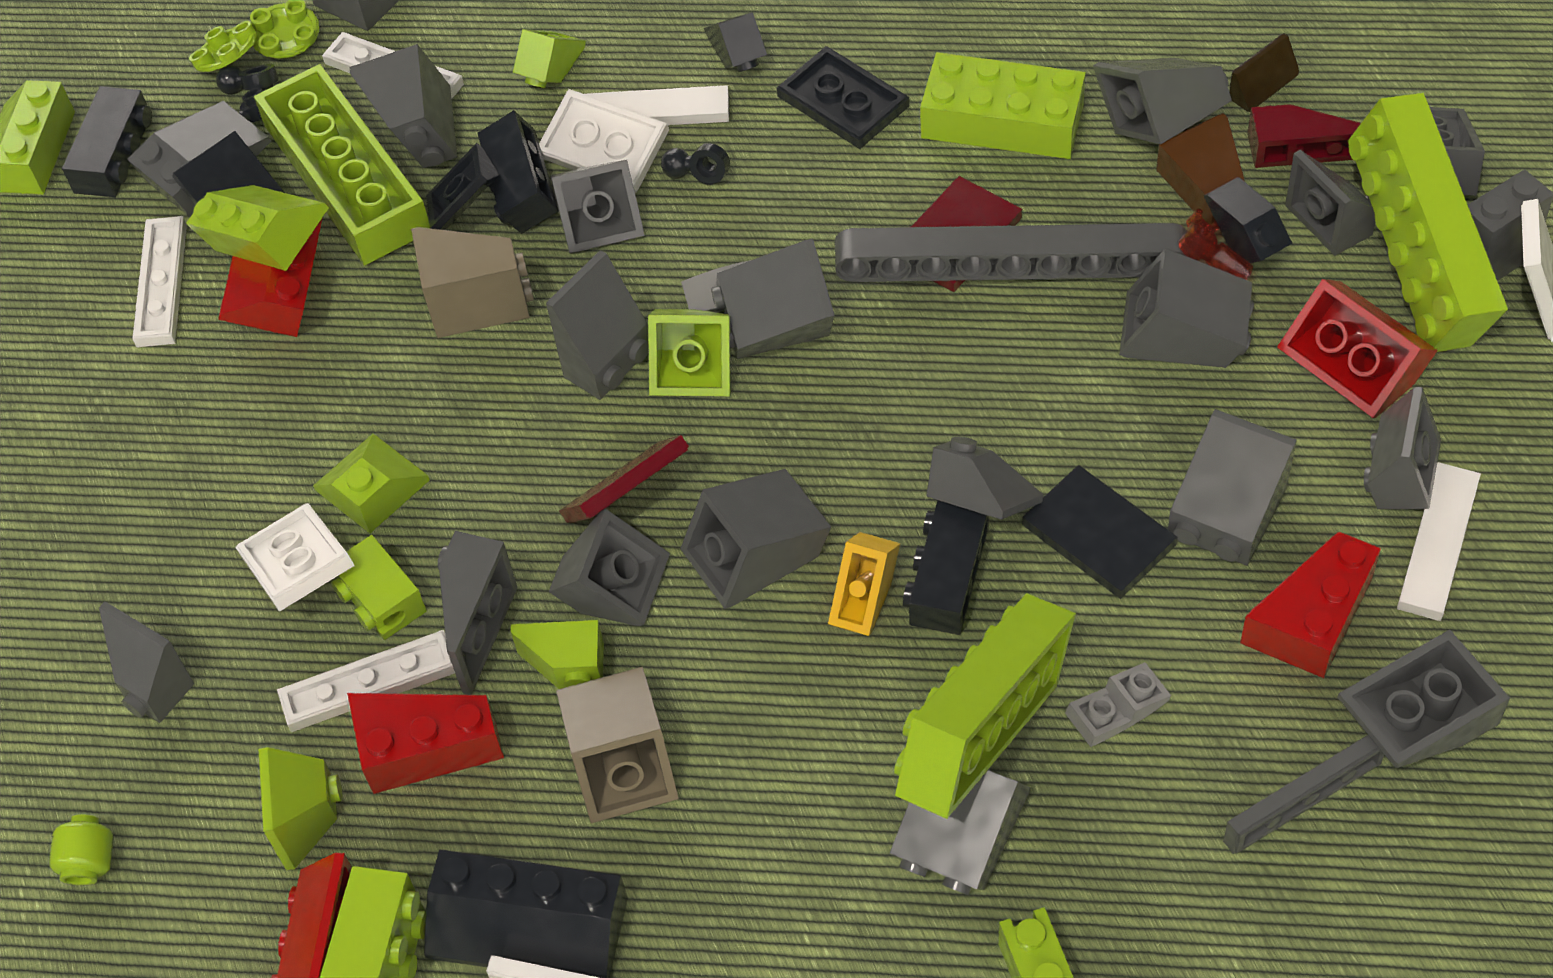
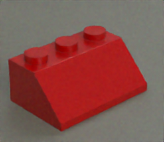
M322 219L286 271L233 256L218 320L297 337Z
M1328 279L1321 280L1277 346L1278 349L1372 418H1377L1416 383L1438 351L1341 281Z
M335 852L300 870L297 886H292L288 896V911L291 914L288 929L282 930L279 937L278 954L281 960L278 974H273L271 978H320L352 869L345 853Z

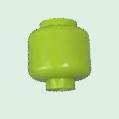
M86 814L72 816L71 822L61 824L53 831L49 859L50 868L54 873L60 875L59 880L63 883L71 885L95 884L98 877L105 875L111 867L114 840L112 831L106 826L99 824V818Z

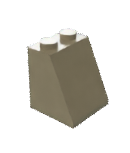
M422 227L411 229L422 291L437 338L530 318L527 302L534 301L529 278L521 279V277L528 276L523 252L515 254L511 238Z
M643 667L556 690L572 759L591 823L679 799L661 727Z

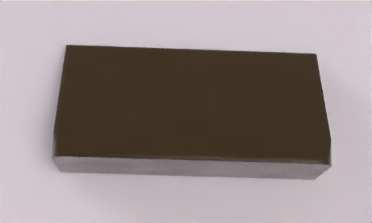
M1283 33L1232 71L1229 90L1231 100L1245 111L1250 112L1251 107H1258L1299 75V67L1288 35Z

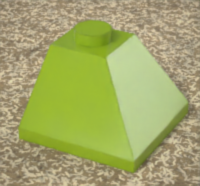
M696 309L653 310L648 315L649 396L730 397V315Z
M371 434L316 482L313 487L315 491L370 534L429 482L430 479L426 473L375 434Z
M270 747L260 748L258 751L263 832L285 869H296L337 820L336 802L343 800L340 778L338 774L331 775L324 759Z

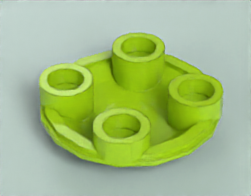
M288 0L286 3L275 4L268 8H257L250 14V21L257 32L253 48L266 57L276 59L294 57L305 52L314 44L319 34V21L313 11L306 7L303 0Z
M243 21L234 28L227 30L222 26L215 27L205 34L204 38L207 42L200 49L193 52L189 60L194 68L200 72H211L229 66L244 56L254 45L257 38L256 29L250 21Z

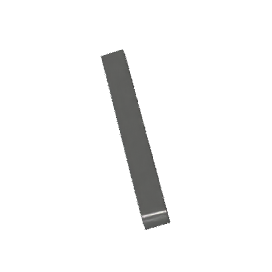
M1175 223L851 228L839 232L834 241L836 274L840 279L849 282L1136 278L1146 271L1165 248L1191 258L1187 231L1183 226Z

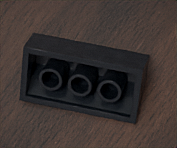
M439 849L427 891L424 956L428 959L488 967L492 955L598 978H610L628 901L622 877L615 874Z

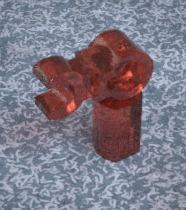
M1200 208L1196 209L1186 220L1188 227L1186 233L1178 240L1181 251L1189 258L1197 261L1203 259L1205 264L1247 280L1252 274L1253 265L1225 243L1217 244V237L1215 235L1219 230L1217 222L1207 223L1202 217L1203 210Z

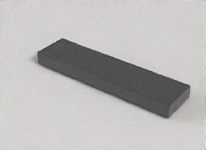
M1369 735L1363 737L1227 821L1223 842L1233 854L1239 853L1382 763L1384 753Z

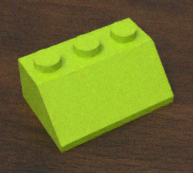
M26 80L4 104L0 113L1 193L44 195L75 114V110L62 82Z
M250 185L207 192L205 197L195 205L194 212L186 224L215 251L286 271L329 207L323 202Z

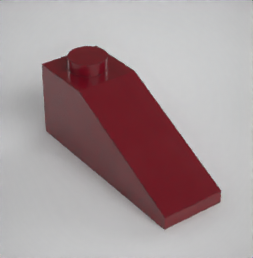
M1291 104L1251 107L1247 135L1254 167L1292 165L1293 155L1299 150L1320 163L1353 160L1349 153L1348 140L1361 123Z

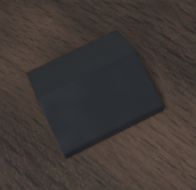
M478 143L426 195L430 229L444 230L449 228L499 176L486 152Z

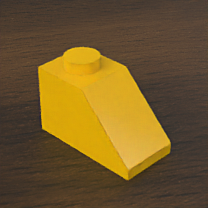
M862 532L846 541L829 616V625L867 636L871 635L892 583L900 543Z

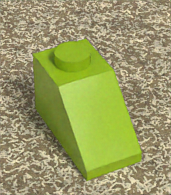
M522 29L513 73L525 76V83L537 87L546 88L547 82L561 83L585 48L586 40L555 31Z
M598 620L511 624V635L517 653L558 689L603 677L604 640Z

